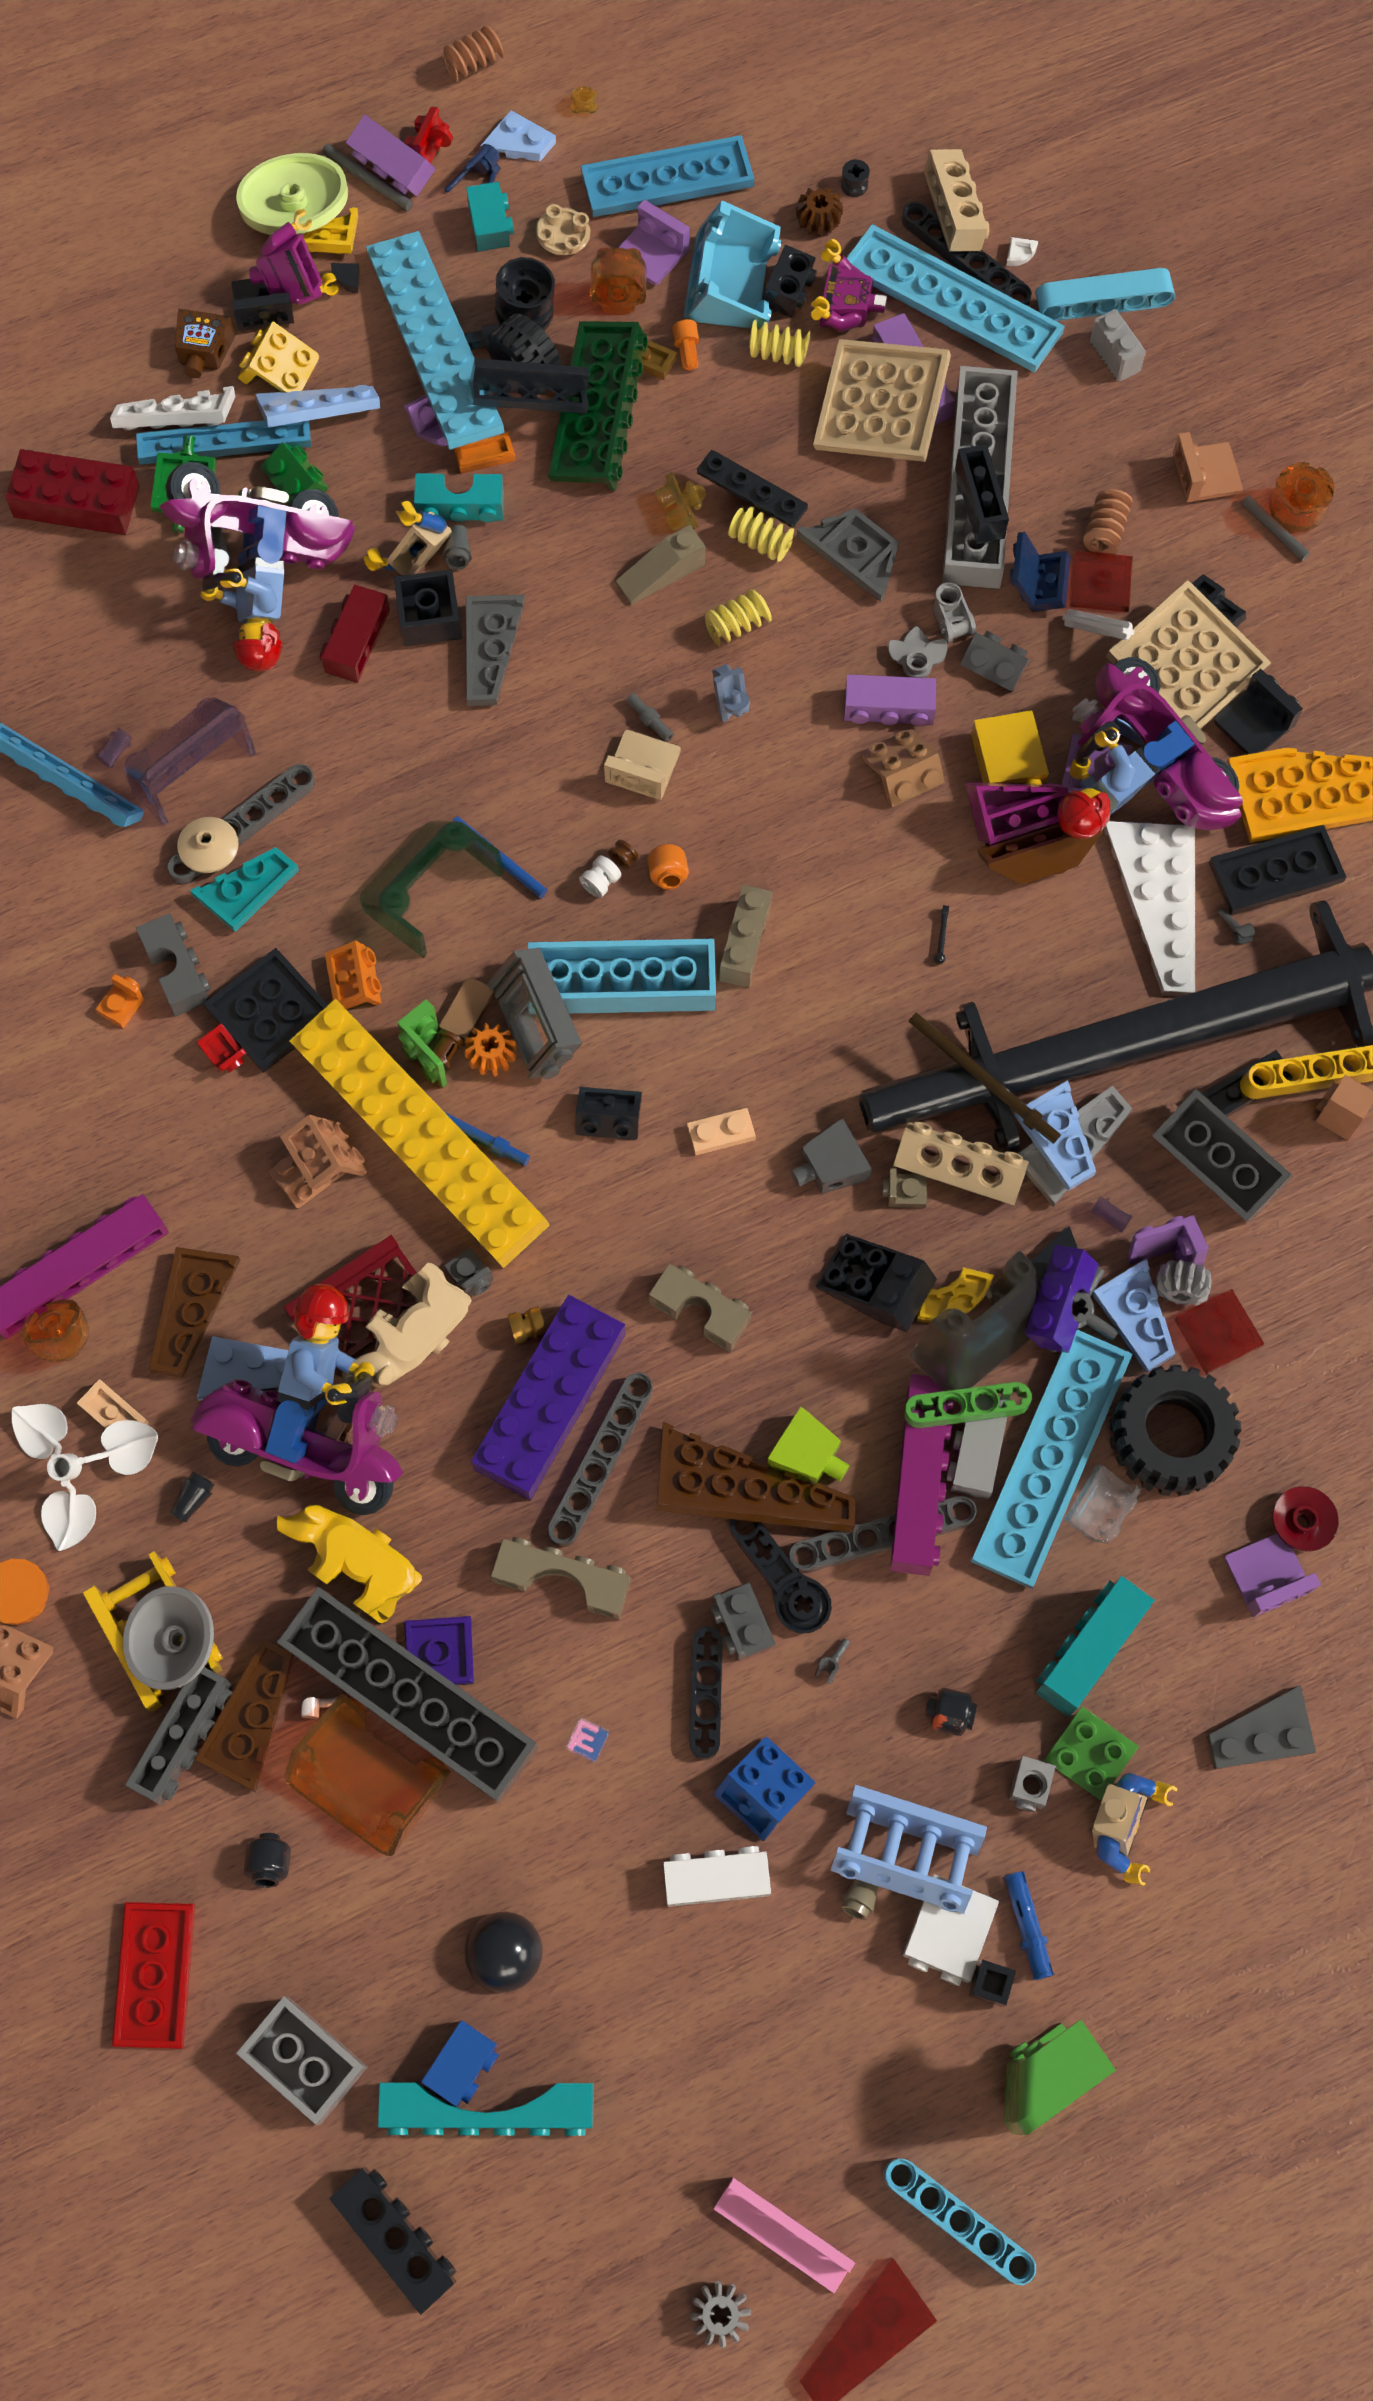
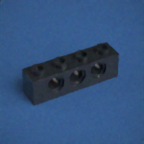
M367 2167L362 2168L329 2199L421 2315L457 2282L453 2277L457 2271L444 2255L438 2258L432 2251L430 2246L434 2242L421 2226L415 2229L409 2222L407 2217L411 2213L398 2197L392 2200L384 2189L388 2184L375 2168L371 2172ZM369 2198H376L382 2205V2213L376 2220L368 2218L364 2212V2205ZM391 2227H399L405 2234V2242L401 2248H393L387 2242V2233ZM414 2256H422L428 2263V2271L423 2277H416L410 2271L409 2264Z

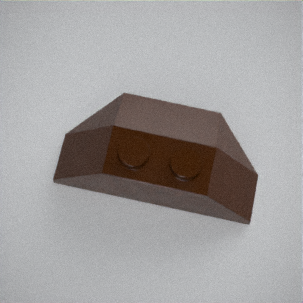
M1058 822L991 845L986 843L985 846L978 849V855L989 869L1020 885L1034 883L1041 878L1053 874H1061L1069 869L1078 867L1103 833V830L1091 838L1076 839L1064 833Z

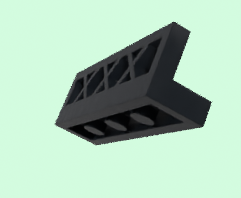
M474 358L470 378L473 405L587 414L589 405L586 389L590 376L589 368ZM479 390H489L494 395H480ZM515 392L523 397L515 398L508 393ZM537 395H547L551 399L542 400ZM565 397H579V402H570Z

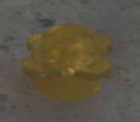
M588 86L576 88L571 92V99H573L571 111L576 114L580 112L595 113L598 110V105L595 103V99L598 97L597 92Z

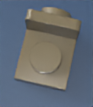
M890 1168L888 1178L882 1179V1197H888V1207L926 1208L927 1177L920 1174H896V1168Z

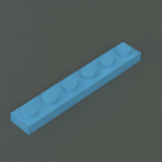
M265 420L136 433L137 454L140 465L156 463L158 452L175 453L182 451L184 435H188V437L189 435L194 436L196 440L193 453L206 457L275 451L282 442L293 447L295 445L301 448L312 447L309 421L268 427Z
M0 723V753H4L12 758L17 765L35 772L40 779L53 783L61 788L64 794L84 802L89 809L100 812L110 818V821L117 826L126 827L141 821L144 813L143 809Z

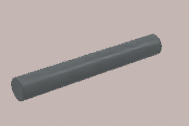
M1248 495L1244 498L1241 504L1302 562L1309 557L1310 552L1253 497Z

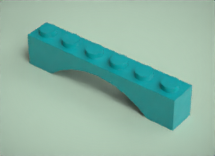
M380 2083L378 2128H387V2135H408V2128H422V2135H444V2128H458V2135H479V2128H493V2135H515V2128H529V2135L550 2136V2128H564V2136H586V2128H593L594 2083H557L545 2094L526 2105L507 2111L489 2113L468 2111L449 2105L432 2095L419 2083Z

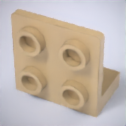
M625 730L615 756L608 755L604 764L605 782L662 800L681 748L671 743Z

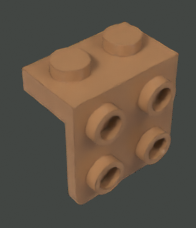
M912 729L900 731L895 736L882 742L874 743L861 752L862 759L882 778L886 800L892 807L945 783L939 753Z

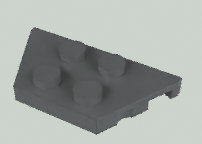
M857 509L843 512L837 517L831 516L822 519L819 525L807 529L804 525L797 529L796 536L877 600L881 602L884 599L899 547V542Z

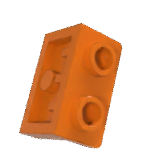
M355 940L325 953L333 1000L336 998L346 1010L365 1002L375 1006L382 1003L380 996L382 988L375 969L376 956L371 948Z

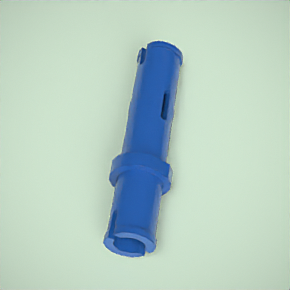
M1021 1871L1004 1876L1023 1940L1020 1946L1022 1950L1026 1951L1033 1980L1054 1976L1055 1974L1045 1945L1048 1943L1047 1936L1042 1935L1025 1872Z

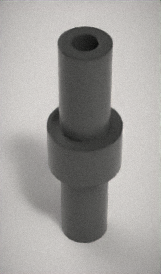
M635 693L631 694L626 702L640 715L639 720L647 728H652L665 742L671 740L674 733L660 720L661 716L653 707L648 708Z

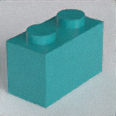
M499 181L466 187L468 208L477 252L510 247V235L514 234L512 217H506L505 210H509L508 197L506 192L501 193Z

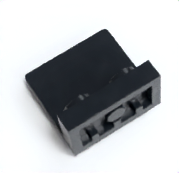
M250 279L232 281L234 298L232 304L238 331L265 328L272 322L278 325L295 323L289 292L273 293L270 295L265 283L253 284Z

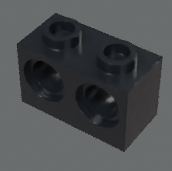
M785 244L763 296V300L769 303L770 309L791 318L796 308L802 309L808 294L804 289L806 285L812 286L817 274V270L813 269L816 257Z

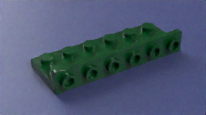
M579 321L570 366L589 368L590 376L586 389L589 408L587 414L561 412L548 473L551 482L606 483L610 491H616L618 481L622 479L623 474L622 458L623 455H626L628 449V429H631L633 424L632 407L638 398V377H641L643 373L642 356L648 347L647 335L644 334L639 322ZM565 397L570 402H579V397Z

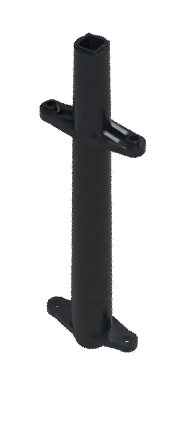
M1322 900L1310 904L1309 908L1320 952L1318 955L994 1054L979 1012L973 1001L961 1004L959 1012H956L955 1016L959 1029L965 1030L968 1040L969 1057L1014 1095L1339 1007L1357 1047L1373 1045V1026L1364 996L1365 992L1373 990V954L1365 943L1352 946L1346 943L1327 901ZM955 1061L861 1091L858 1101L867 1131L871 1130L872 1133L908 1124V1122L912 1123L984 1104L997 1128L994 1130V1137L998 1147H1004L1006 1152L1020 1148V1139L1011 1108Z

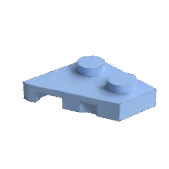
M511 110L480 147L483 144H489L498 152L506 153V158H525L531 161H541L556 144V135Z

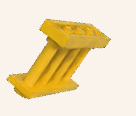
M155 1551L148 1554L155 1567L114 1591L102 1593L96 1586H93L83 1592L142 1703L150 1712H154L164 1706L159 1696L164 1694L163 1690L151 1688L143 1684L129 1669L123 1649V1636L127 1621L124 1622L123 1619L117 1621L112 1611L117 1608L116 1604L159 1579L163 1580L166 1587H176L171 1578L172 1575L176 1574L173 1566L166 1556L161 1559ZM183 1636L180 1637L179 1643L183 1640ZM213 1641L212 1651L206 1665L209 1664L211 1669L218 1674L223 1671L218 1662L223 1657Z

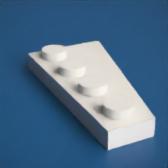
M223 387L224 393L210 395L209 390L198 391V396L189 399H183L181 395H173L156 404L154 399L117 404L110 417L112 427L134 430L138 427L146 426L159 429L166 425H178L180 427H189L206 423L209 426L219 425L225 422L236 397L234 387Z

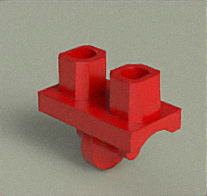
M430 107L426 116H417L414 122L417 136H408L405 141L407 146L424 157L430 164L440 147H449L453 141V136L449 131L450 126L441 120L438 107Z

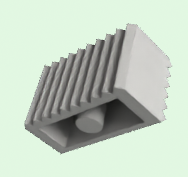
M1114 309L1095 318L1090 343L1096 348V352H1099V356H1102L1101 360H1105L1104 364L1108 365L1107 368L1111 369L1110 372L1114 373L1113 376L1117 377L1116 381H1122L1139 373L1142 370L1141 367L1144 363L1146 350L1119 312Z

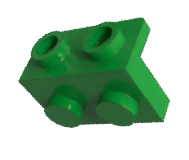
M282 442L260 468L279 491H284L288 494L289 499L287 502L289 503L295 494L305 489H318L326 492L329 487L323 481L324 474L307 461L308 454L298 445L293 447Z

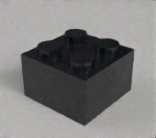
M452 569L394 577L404 647L462 639Z

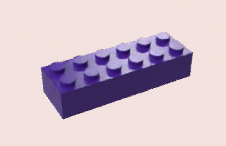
M568 1294L471 1461L474 1471L531 1501L626 1335L625 1324Z

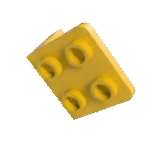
M272 322L264 331L259 329L252 338L250 344L254 347L251 353L247 351L238 365L242 370L237 378L247 385L258 375L281 392L302 391L319 360V355L278 324Z

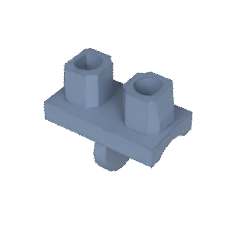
M728 664L715 668L712 671L713 683L721 721H728L733 715L741 717L743 713L749 712L750 699L746 692L744 672L741 668L732 670Z

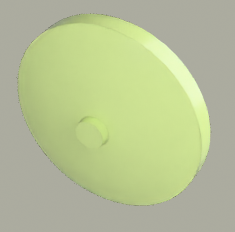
M293 153L269 159L253 168L240 182L236 193V200L240 215L245 223L251 228L269 235L285 223L289 222L291 224L294 222L295 212L304 209L306 214L300 217L298 222L303 224L311 219L312 225L306 231L300 229L296 231L297 234H303L324 226L341 212L348 199V186L343 170L334 161L317 154Z

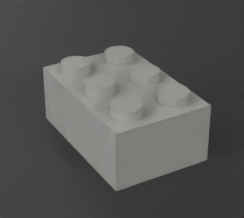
M283 1996L236 2053L316 2125H321L368 2068L367 2065L296 2002L286 1996Z

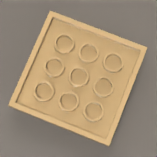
M839 339L813 443L815 450L926 462L951 354L949 349Z
M1189 580L1134 628V635H1131L1129 640L1121 639L1106 654V657L1114 665L1119 660L1127 657H1136L1148 662L1159 676L1161 686L1159 694L1180 718L1185 715L1190 716L1200 730L1248 686L1255 672L1260 668L1265 671L1271 664Z

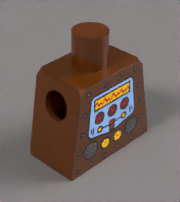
M178 309L175 349L179 363L186 365L184 372L187 376L200 378L203 368L211 370L220 368L236 335L231 316Z

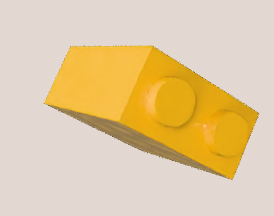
M1032 710L974 720L971 737L983 783L1046 784L1049 772Z

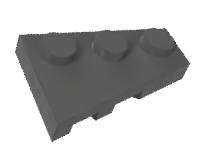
M1301 1685L1207 1736L1214 1770L1316 1753Z

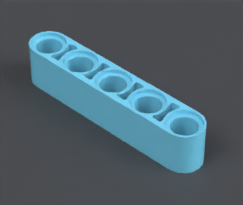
M1165 268L1048 282L1040 285L1035 291L1039 312L1055 321L1104 315L1114 309L1122 313L1161 308L1175 300V291L1170 272Z
M903 2158L892 2159L885 2165L883 2178L885 2184L892 2191L1001 2276L1016 2285H1025L1034 2278L1036 2263L1028 2252L916 2165ZM899 2164L905 2165L910 2173L908 2182L902 2186L895 2185L891 2179L892 2169ZM933 2187L939 2195L938 2203L933 2208H924L920 2201V2195L925 2188ZM957 2210H963L968 2217V2224L962 2231H954L950 2225L951 2214ZM986 2233L994 2234L997 2239L996 2250L991 2254H984L979 2247V2241ZM1016 2256H1022L1027 2263L1026 2272L1020 2277H1013L1009 2271L1010 2261Z

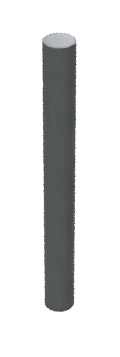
M326 144L322 153L404 210L409 211L412 208L413 201L331 145Z

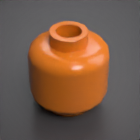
M662 844L648 854L649 875L652 883L656 886L672 890L679 887L688 878L689 869L686 855L679 846Z

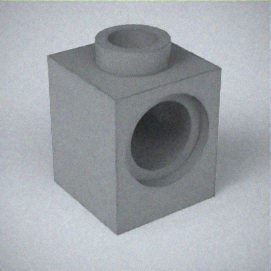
M1022 1756L1018 1760L1009 1800L1016 1802L1015 1807L1028 1812H1036V1808H1044L1047 1803L1056 1766ZM1032 1777L1038 1781L1040 1786L1038 1794L1031 1795L1024 1790V1778Z

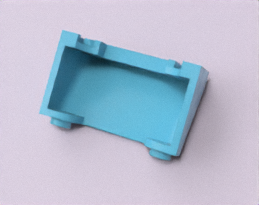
M721 200L702 223L695 238L684 318L697 323L752 328L753 321L756 320L757 329L761 328L764 322L768 323L771 317L769 303L761 299L767 261L772 256H776L781 247V240L779 239L781 227Z

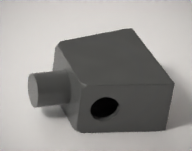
M841 1119L802 1147L801 1158L804 1164L791 1170L793 1180L798 1187L814 1180L821 1193H828L869 1180L872 1169L844 1119Z

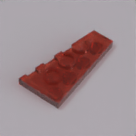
M893 2257L877 2280L864 2294V2297L852 2313L842 2323L840 2329L799 2380L813 2401H839L937 2322Z

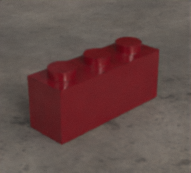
M354 584L351 593L345 595L342 602V613L339 619L335 618L333 621L330 640L328 643H324L321 648L320 660L323 662L325 673L356 683L359 682L390 612L387 594Z

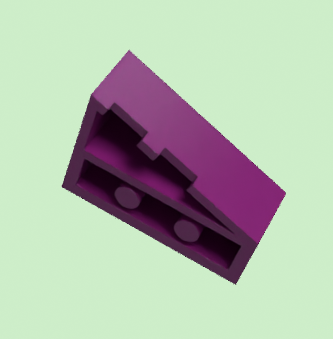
M964 782L978 838L980 841L990 845L1058 823L1057 810L1063 797L1069 793L1067 787L1057 784Z

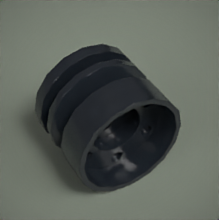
M520 257L509 260L501 266L496 275L495 316L501 324L507 321L513 314L518 313L533 320L544 331L549 327L553 320L555 279L551 270L543 262L533 258Z

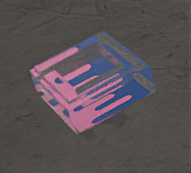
M579 1717L565 1748L597 1763L611 1732Z

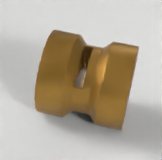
M539 1306L529 1308L528 1312L523 1315L518 1312L508 1314L515 1345L525 1343L528 1337L541 1339L546 1334Z

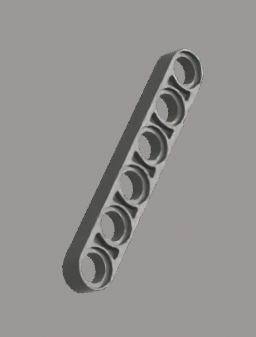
M296 764L290 767L222 819L238 829L239 846L312 791L315 786L313 771L304 764ZM303 773L309 776L308 782L304 785L293 783V778L298 774ZM280 791L286 796L282 802L273 803L269 800L270 795ZM258 809L262 812V815L258 820L250 821L246 819L248 811ZM205 838L201 842L208 843L211 838ZM179 853L175 854L168 862L169 874L177 884H189L203 874L192 869L185 875L174 873L175 867L183 863Z
M640 1372L633 1373L624 1381L548 1527L549 1537L556 1546L568 1547L577 1540L653 1393L652 1381L646 1374ZM640 1380L646 1383L648 1389L644 1395L637 1397L630 1393L629 1386L632 1382ZM623 1408L630 1410L633 1414L631 1422L626 1425L618 1424L614 1419L617 1410ZM605 1437H613L617 1440L618 1447L612 1453H605L599 1447L600 1441ZM591 1465H597L603 1471L602 1478L596 1482L588 1481L584 1476L586 1468ZM575 1494H583L587 1497L588 1504L585 1509L576 1511L569 1505L570 1498ZM565 1522L571 1525L573 1532L568 1539L561 1540L555 1537L554 1528L559 1523Z
M965 1496L946 1499L944 1503L939 1502L938 1514H943V1526L941 1534H936L935 1537L970 1526L977 1512L974 1502ZM957 1504L966 1505L970 1510V1517L963 1521L957 1520L952 1514V1508ZM895 1514L855 1525L853 1533L834 1531L799 1541L792 1546L789 1560L798 1572L810 1573L892 1549L893 1536L889 1532V1526L894 1523ZM863 1531H870L876 1536V1543L872 1547H863L858 1542V1535ZM831 1540H839L844 1544L845 1552L840 1556H831L826 1550V1544ZM808 1549L811 1551L813 1561L809 1565H799L794 1558L798 1550Z

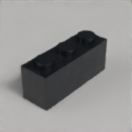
M987 444L958 449L955 472L976 544L1005 539L1009 517Z

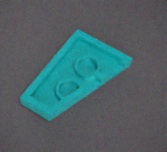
M275 847L243 863V867L227 875L223 873L215 877L214 882L202 888L199 885L191 889L190 892L196 900L231 930L236 932L299 871L296 863Z

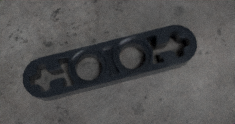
M710 1626L698 1629L694 1634L692 1644L690 1750L700 1760L712 1759L716 1756L720 1747L723 1640L720 1632ZM705 1634H710L711 1639L717 1641V1645L711 1646L710 1658L718 1657V1662L711 1660L697 1662L696 1660L697 1656L704 1658V1646L698 1644V1640H703ZM710 1667L716 1672L717 1677L714 1683L702 1685L698 1681L697 1673L701 1668ZM701 1701H710L714 1704L716 1711L710 1719H702L697 1715L696 1706ZM695 1724L702 1726L716 1725V1730L710 1728L708 1730L709 1741L715 1743L714 1747H709L708 1753H701V1747L695 1746V1741H701L702 1728L695 1730Z

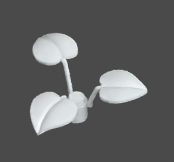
M49 1404L16 1406L12 1408L13 1429L21 1448L29 1456L36 1459H46L50 1456L51 1458L47 1464L49 1476L54 1480L61 1481V1486L69 1490V1493L65 1491L52 1493L44 1501L41 1510L42 1523L53 1540L58 1551L68 1549L87 1536L96 1520L97 1512L93 1499L85 1494L76 1495V1489L70 1483V1480L75 1479L80 1474L82 1464L109 1457V1464L114 1471L124 1475L136 1474L142 1471L150 1462L158 1441L157 1432L149 1425L139 1421H118L108 1426L101 1435L102 1445L107 1451L78 1458L71 1453L60 1454L62 1446L58 1442L66 1436L68 1430L66 1417L60 1409Z

